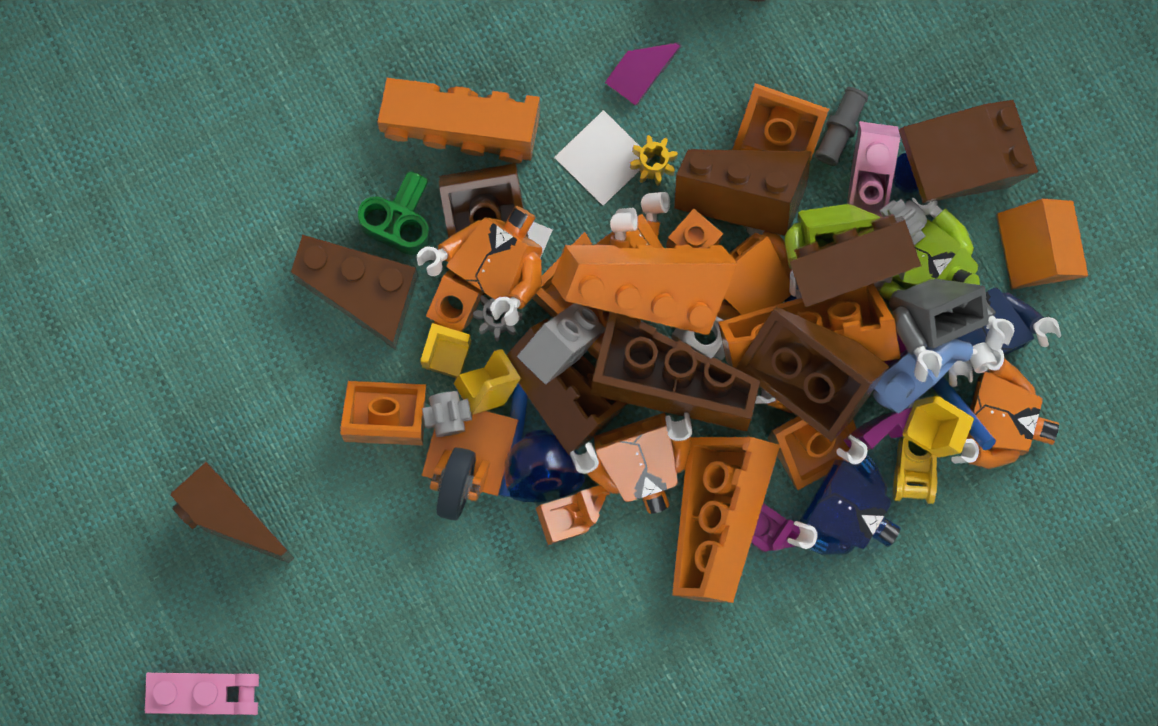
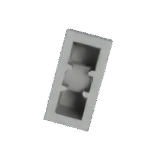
M574 303L545 323L517 357L546 385L576 363L605 331V327L598 321L597 316L592 310L583 307L581 304Z

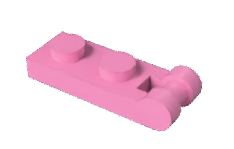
M146 673L145 713L258 715V703L254 702L255 687H259V674ZM228 687H239L238 702H228Z

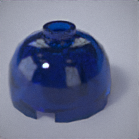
M535 430L526 434L525 438L518 441L512 447L505 460V483L507 491L510 492V497L514 500L543 502L547 501L543 493L558 490L559 497H563L579 489L585 482L584 473H579L576 470L571 455H568L554 434L548 433L545 430ZM576 450L574 453L579 455L578 450Z

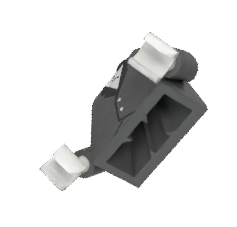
M930 279L906 290H896L890 298V308L893 311L892 316L895 320L896 331L909 354L916 355L917 357L914 376L920 382L926 381L928 369L938 378L942 364L941 356L934 351L926 350L927 347L936 348L983 326H987L989 328L985 340L987 345L994 350H1000L1003 343L1006 345L1010 343L1014 334V326L1011 322L994 317L996 312L987 303L985 286Z

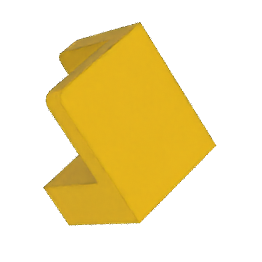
M432 323L420 360L422 368L457 378L459 374H462L470 349V335Z
M499 349L493 352L484 368L459 374L453 384L463 400L468 399L473 415L504 406L521 378L504 350Z
M939 396L915 400L903 430V436L938 458L960 454L974 418Z

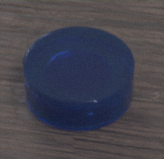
M903 153L896 160L893 184L901 191L912 193L919 190L907 154Z

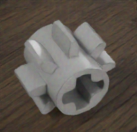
M902 199L898 202L893 200L880 210L883 217L894 214L895 218L903 216L914 245L925 237L921 229L925 227L927 218L923 210L915 202L909 200L904 203Z
M481 296L480 301L484 306L483 311L477 310L473 312L475 319L484 320V323L479 328V333L484 334L489 330L494 333L496 341H499L500 333L505 331L514 336L516 334L514 326L507 325L504 317H502L501 323L496 324L493 322L492 316H487L492 315L491 305L495 299L488 300L486 297ZM518 312L519 321L522 320V313Z
M457 391L430 396V407L422 408L425 427L427 429L435 428L436 437L465 432L464 421L472 420L468 399L460 401Z

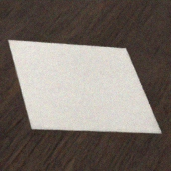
M604 110L554 157L602 205L606 204L640 171L639 169H630V162L639 159L632 152L633 146L638 144Z

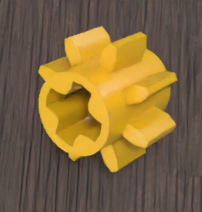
M648 135L646 145L643 148L638 145L633 146L632 152L639 159L630 162V169L640 170L641 183L649 178L655 179V183L659 186L664 173L674 176L675 168L668 164V162L676 160L678 153L676 151L668 152L666 148L667 138H664L659 143L653 142L651 136ZM655 154L661 157L660 163H655L652 167L647 165L648 158H653Z

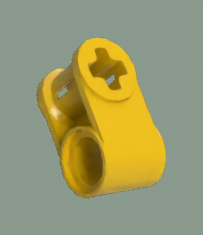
M903 436L898 442L897 463L893 479V500L900 501L902 498L925 499L927 504H934L937 492V457L926 451L924 456L914 455L908 447L909 440ZM907 483H910V484H921V485H923V486H912V485H907Z

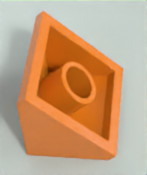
M755 83L732 150L811 151L812 158L829 108Z
M1042 198L997 213L996 216L1011 290L1088 277L1073 201Z
M348 381L340 428L344 442L423 446L424 418L422 408H425L426 384Z
M798 416L772 430L767 439L771 443L780 445L777 456L795 488L800 490L849 463V461L837 455L836 451L838 448L845 452L850 450L844 439L857 428L854 420H852L831 442Z

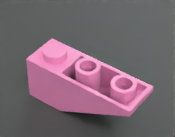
M859 121L847 204L854 205L881 218L883 216L880 210L889 204L900 143L898 127Z

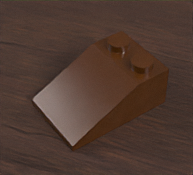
M1014 100L979 105L899 129L923 203L1010 188L1038 173Z
M516 163L439 176V190L448 238L485 217L498 219L506 223L515 206L524 209Z
M776 307L736 366V369L759 380V386L832 442L851 423L890 366L858 342Z
M207 462L170 493L177 502L172 509L192 530L199 526L207 533L286 563H290L294 559L290 552Z

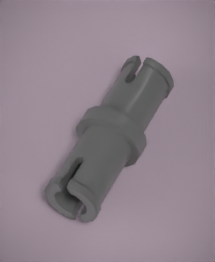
M846 87L845 94L835 115H831L826 123L828 130L819 149L815 153V157L819 161L827 165L837 166L848 139L854 137L857 131L855 124L868 100V95L862 90Z

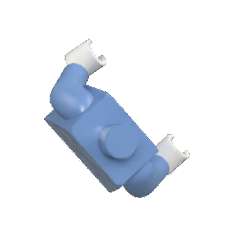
M954 339L936 348L927 347L926 350L934 351L941 356L942 364L938 378L928 369L926 381L920 382L914 376L917 357L916 355H910L906 349L900 354L901 359H895L888 364L890 367L874 388L873 395L881 406L900 413L906 408L913 407L914 401L919 400L921 395L934 386L957 360L967 362L970 359L976 373H983L987 371L986 364L997 363L991 347L986 342L972 346L969 342Z

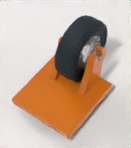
M483 411L473 414L472 420L464 421L465 432L436 437L434 428L421 476L431 478L430 489L439 492L437 501L438 516L449 520H458L467 499L477 502L482 492L494 496L499 495L519 422L518 419Z

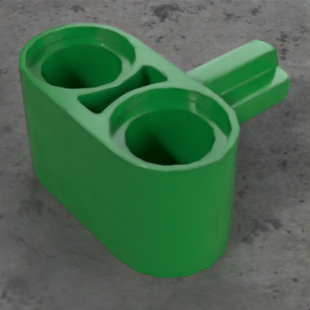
M409 171L394 201H388L377 196L364 200L358 209V219L363 232L370 238L409 255H416L421 249L427 247L430 241L428 224L423 217L414 211L428 184V180L418 173ZM373 210H381L387 214V218L381 225L373 226L366 222L367 215ZM409 226L418 227L422 230V236L415 242H407L401 238L405 228Z

